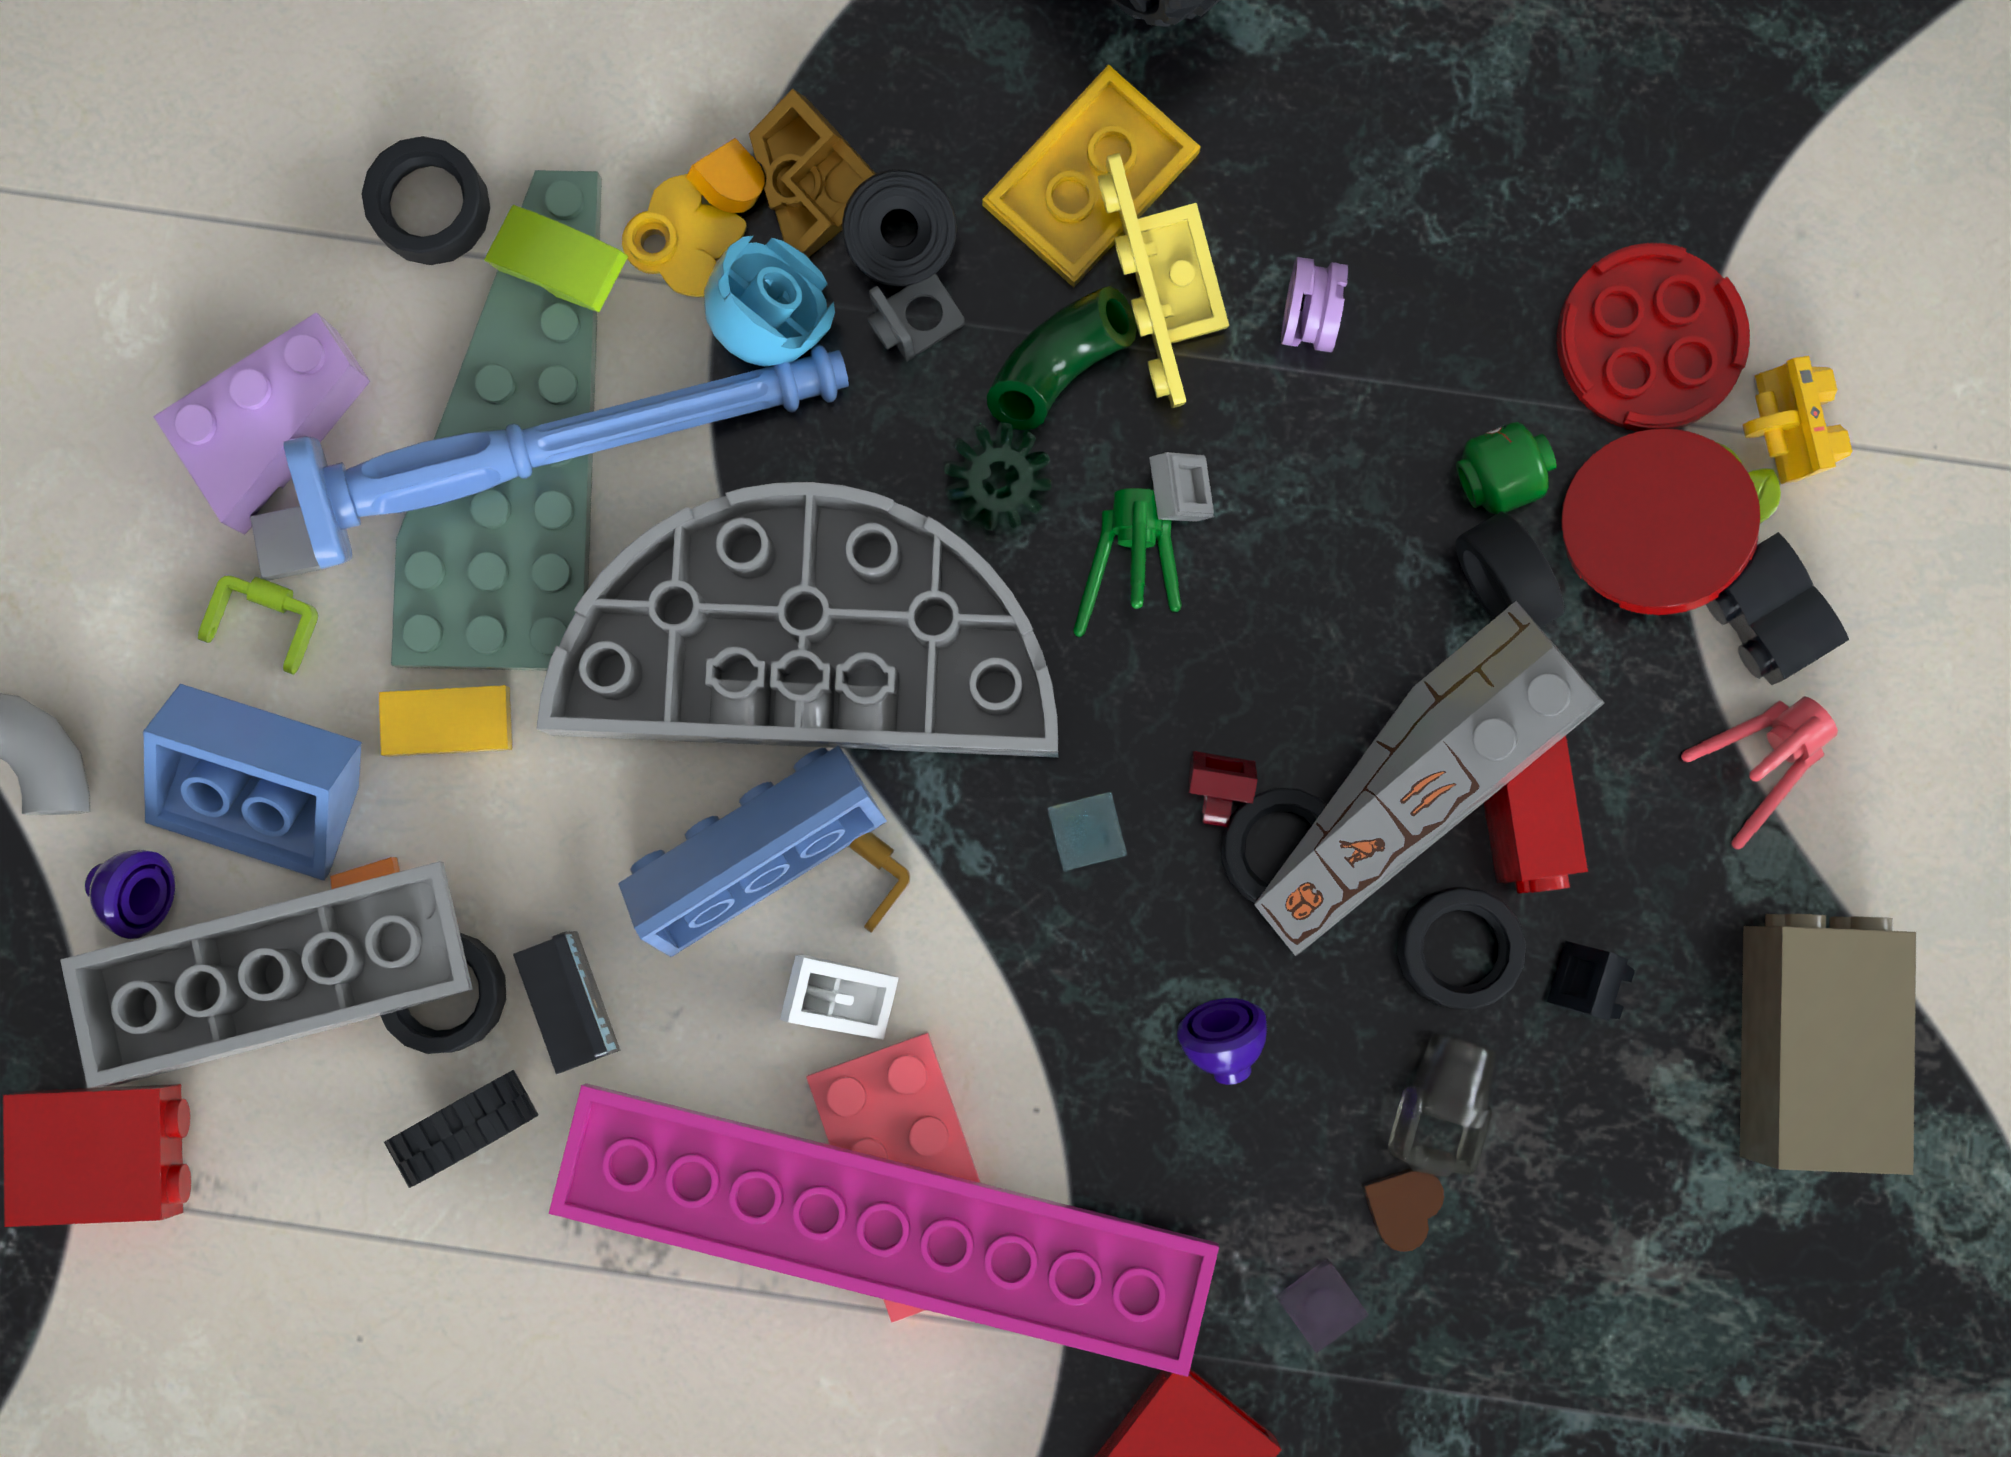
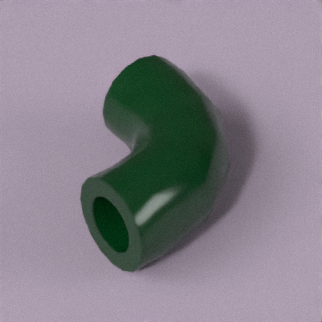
M1111 286L1103 287L1060 309L1035 328L1012 351L996 375L987 394V406L991 414L1001 424L1012 429L1030 430L1041 425L1057 396L1076 376L1095 362L1118 350L1131 346L1134 342L1137 331L1136 320L1126 297L1116 288Z

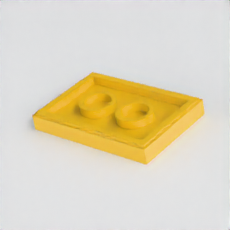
M1108 64L982 199V206L1074 288L1115 244L1114 238L1124 235L1119 212L1115 211L1107 214L1099 187L1098 176L1108 173L1106 167L1107 156L1120 153L1137 219H1139L1199 154L1201 146Z

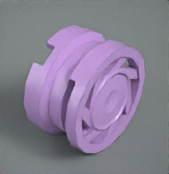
M1296 257L1284 310L1281 332L1282 345L1298 347L1301 341L1313 343L1315 350L1333 351L1344 306L1343 291L1344 286L1346 287L1348 265L1332 262L1327 268L1315 266L1313 259ZM1303 294H1306L1304 299L1303 311L1301 312L1300 308L1302 303Z

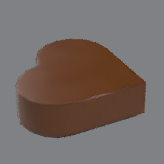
M1413 1168L1362 1184L1377 1233L1381 1240L1392 1249L1400 1252L1413 1251L1420 1247L1427 1238L1429 1230L1428 1219L1436 1215L1443 1205L1444 1189L1439 1179L1427 1170Z

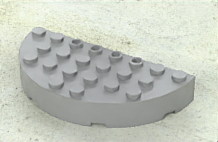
M815 482L771 483L725 493L726 496L710 500L692 509L687 507L647 530L623 549L597 576L574 609L576 613L566 629L559 647H555L541 692L536 728L552 736L835 748L839 745L840 748L1058 757L1057 712L1053 686L1043 652L1029 619L1011 590L990 564L969 544L941 523L929 516L927 518L906 506L895 503L893 499L844 485Z

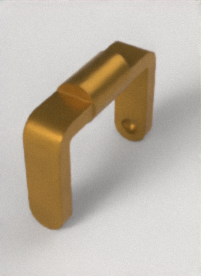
M869 832L855 839L849 847L878 870L883 867L899 879L865 924L864 928L872 933L908 886L910 873L891 857L894 849L872 832Z

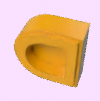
M736 138L692 164L686 176L709 203L729 213H741L752 208L765 185V176L760 164Z

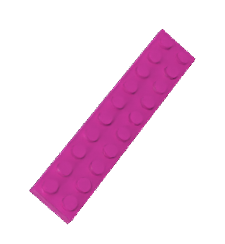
M588 1083L581 1085L548 1213L1187 1377L1219 1250L1217 1242Z

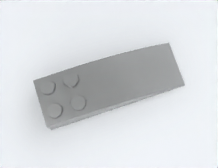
M441 861L60 960L87 1088L124 1084L312 1035L473 990L444 862Z

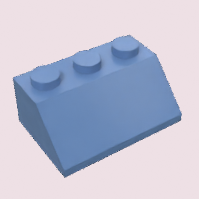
M179 684L143 731L145 823L325 881L333 865L359 788L362 742Z

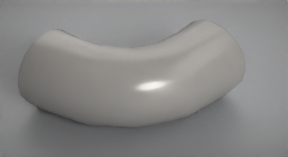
M0 693V759L7 762L18 777L22 794V814L68 815L89 813L90 791L82 755L58 720L20 696Z

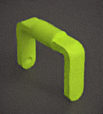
M224 576L219 579L199 628L198 639L206 643H210L213 640L232 590L246 594L247 600L278 612L292 611L302 616L286 655L283 671L294 675L300 667L317 623V610L312 605L293 599V590L259 577H255L251 583L234 576Z

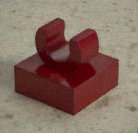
M1193 751L1189 769V793L1204 795L1202 823L1228 827L1233 800L1253 804L1258 780L1256 762Z

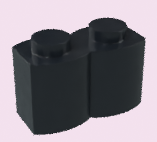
M1779 532L1758 544L1752 560H1749L1741 574L1726 589L1719 593L1718 598L1706 604L1710 613L1722 625L1729 623L1737 632L1742 642V645L1738 647V653L1749 672L1758 679L1764 676L1771 685L1787 679L1849 640L1835 611L1813 585L1802 561Z

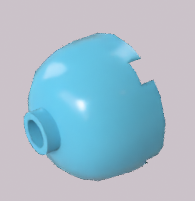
M753 236L742 237L727 248L716 262L704 289L706 321L717 340L730 353L747 363L766 367L793 362L816 345L831 327L835 315L834 301L827 308L826 299L822 293L827 282L822 272L811 260L788 243L771 238L764 245L757 242L749 243Z

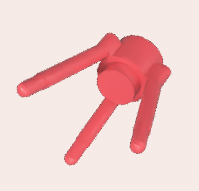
M1802 697L1790 708L1782 701H1778L1763 714L1702 741V743L1683 751L1681 754L1684 762H1691L1770 726L1773 729L1767 733V739L1774 750L1750 772V779L1758 782L1783 761L1786 760L1793 763L1733 838L1731 845L1734 849L1739 850L1745 846L1807 769L1824 756L1822 747L1837 736L1838 730L1832 717L1818 702L1809 697Z

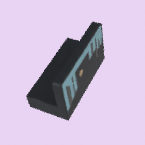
M577 931L559 933L552 936L551 940L513 954L556 1075L621 1051Z

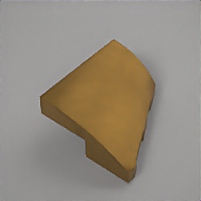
M792 89L749 133L755 158L762 164L766 177L765 193L770 209L776 212L783 240L809 257L842 231L843 214L850 196L863 181L876 173L805 96Z

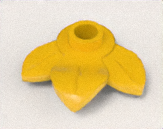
M687 174L678 175L662 182L653 192L648 211L637 214L627 223L622 234V248L628 256V261L636 269L648 274H661L668 286L676 293L685 296L704 297V289L716 261L719 260L730 245L743 237L747 225L745 220L735 213L722 211L713 205L702 204L703 195L686 178ZM651 235H661L666 240L664 248L657 253H649L644 250V242Z

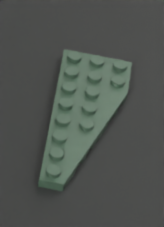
M535 170L521 208L558 221L600 240L602 178L598 171ZM497 270L434 439L464 433L506 429L507 425L513 423L519 425L522 430L593 412L595 401L597 312L557 298L542 286ZM593 453L532 468V475L526 479L518 476L480 493L444 504L406 512L396 538L392 666L397 668L547 671L555 647H559L563 635L576 613L574 611L576 605L588 590Z

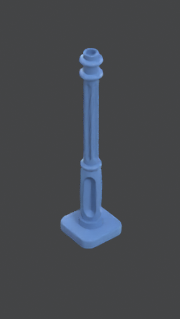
M816 344L811 348L809 357L797 359L790 363L785 362L522 430L519 425L513 423L507 425L506 429L464 433L424 441L384 453L348 469L345 468L343 462L328 466L324 451L317 438L303 436L284 441L283 444L311 545L319 567L324 569L351 560L352 548L347 528L361 525L360 517L402 513L444 504L480 493L518 476L526 479L532 475V468L766 408L783 405L787 411L795 412L798 409L799 400L821 395L826 402H833L836 399L837 390L848 387L849 382L841 352L836 350L827 353L822 345Z

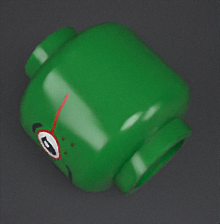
M1518 422L1505 424L1469 439L1464 446L1463 459L1456 461L1459 480L1471 505L1474 508L1483 506L1492 514L1506 513L1544 497L1549 487L1548 472L1557 467L1554 452L1546 436L1543 433L1533 436L1527 427Z

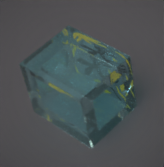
M1111 792L1047 808V815L1062 873L1127 856Z

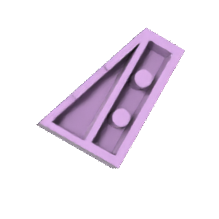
M316 312L153 417L220 522L245 535L252 527L250 516H255L278 487L283 489L292 478L285 455L284 441L308 436L317 438L321 442L369 384L370 380L339 332Z

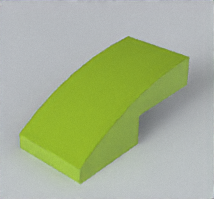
M512 205L484 261L500 272L542 286L557 298L600 312L628 256L621 250L572 227L530 210Z

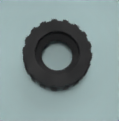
M512 1070L391 1137L384 1144L407 1186L411 1188L519 1128L539 1114L517 1074Z

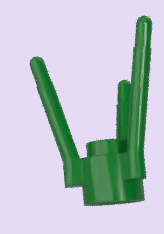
M1128 488L1115 491L1113 510L1102 511L1101 534L1073 629L1077 637L1083 636L1086 632L1115 535H1118L1119 545L1132 548L1131 606L1135 609L1143 606L1146 548L1154 547L1157 537L1169 607L1173 612H1178L1181 609L1179 582L1171 540L1172 520H1158L1154 490Z

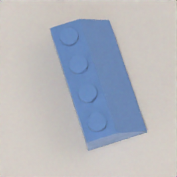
M839 745L830 751H827L826 748H819L808 753L794 765L795 773L776 785H773L772 782H765L754 787L740 798L739 803L741 807L721 819L718 816H711L698 822L685 833L687 840L666 854L663 850L654 851L634 863L630 868L632 875L618 884L632 924L640 939L666 955L673 957L840 852L858 837L886 823V818Z

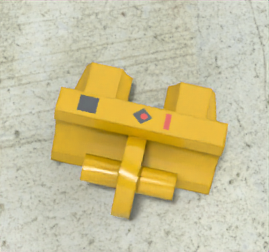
M1803 356L1792 358L1779 367L1755 375L1759 392L1755 399L1760 417L1744 423L1742 427L1745 438L1765 437L1769 457L1775 458L1781 484L1797 482L1836 467L1835 462L1851 455L1852 447L1848 430L1844 429L1841 424L1826 427L1821 405L1835 400V394L1838 390L1832 368L1812 366L1810 357Z

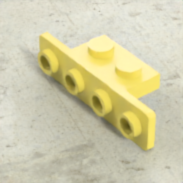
M1120 153L1107 156L1106 167L1108 173L1098 176L1101 195L1107 214L1118 211L1125 235L1114 238L1123 274L1127 275L1135 272L1141 297L1132 299L1131 304L1140 336L1152 334L1158 358L1147 362L1156 397L1168 395L1171 408L1179 407L1186 403V397L1171 344L1226 329L1229 327V322L1197 203L1137 219Z

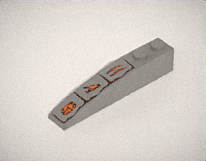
M1515 601L1411 689L1254 905L1295 956L1299 955L1604 704L1603 700L1521 605Z

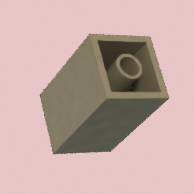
M1765 914V926H1744L1740 1101L1741 1158L1780 1170L1913 1175L1916 932L1892 931L1893 918L1829 917V928H1826V915Z

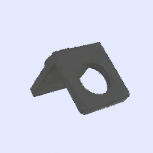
M936 274L920 283L907 286L888 299L885 298L878 286L869 290L874 311L873 314L867 317L870 325L884 347L888 350L896 345L907 362L965 324L964 316ZM922 296L935 299L943 311L939 324L927 331L913 328L906 319V309L909 303Z

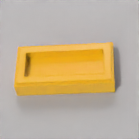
M506 685L379 692L381 756L392 757L512 750L510 687Z

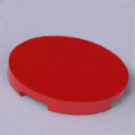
M1643 243L1616 250L1600 259L1583 274L1571 289L1562 307L1557 327V351L1564 376L1572 391L1589 410L1618 427L1639 432L1650 429H1680L1702 419L1724 401L1736 384L1742 369L1745 368L1750 346V329L1743 301L1728 277L1723 278L1708 263L1686 252L1687 248L1665 243Z
M1678 429L1639 431L1618 438L1602 447L1576 473L1566 493L1562 512L1565 549L1580 579L1583 578L1599 594L1618 603L1620 608L1651 615L1686 612L1718 598L1719 593L1726 589L1741 574L1749 560H1752L1760 529L1758 494L1750 475L1741 462L1715 441L1696 433Z

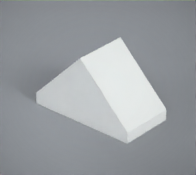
M796 955L780 1020L884 1040L899 977L809 955Z

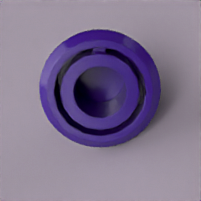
M146 850L125 851L111 857L104 863L92 868L85 881V891L90 899V904L96 918L110 932L126 939L143 937L151 933L162 923L172 906L176 886L174 871L168 860L159 853Z
M1238 998L1216 999L1199 1005L1187 1014L1178 1026L1177 1037L1182 1050L1193 1064L1201 1070L1213 1074L1214 1079L1218 1083L1225 1085L1237 1084L1250 1076L1252 1072L1251 1065L1258 1059L1265 1046L1267 1021L1264 1011L1254 1003Z

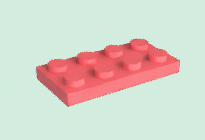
M928 1032L806 1076L830 1145L981 1183ZM883 1299L891 1323L925 1311L924 1309Z

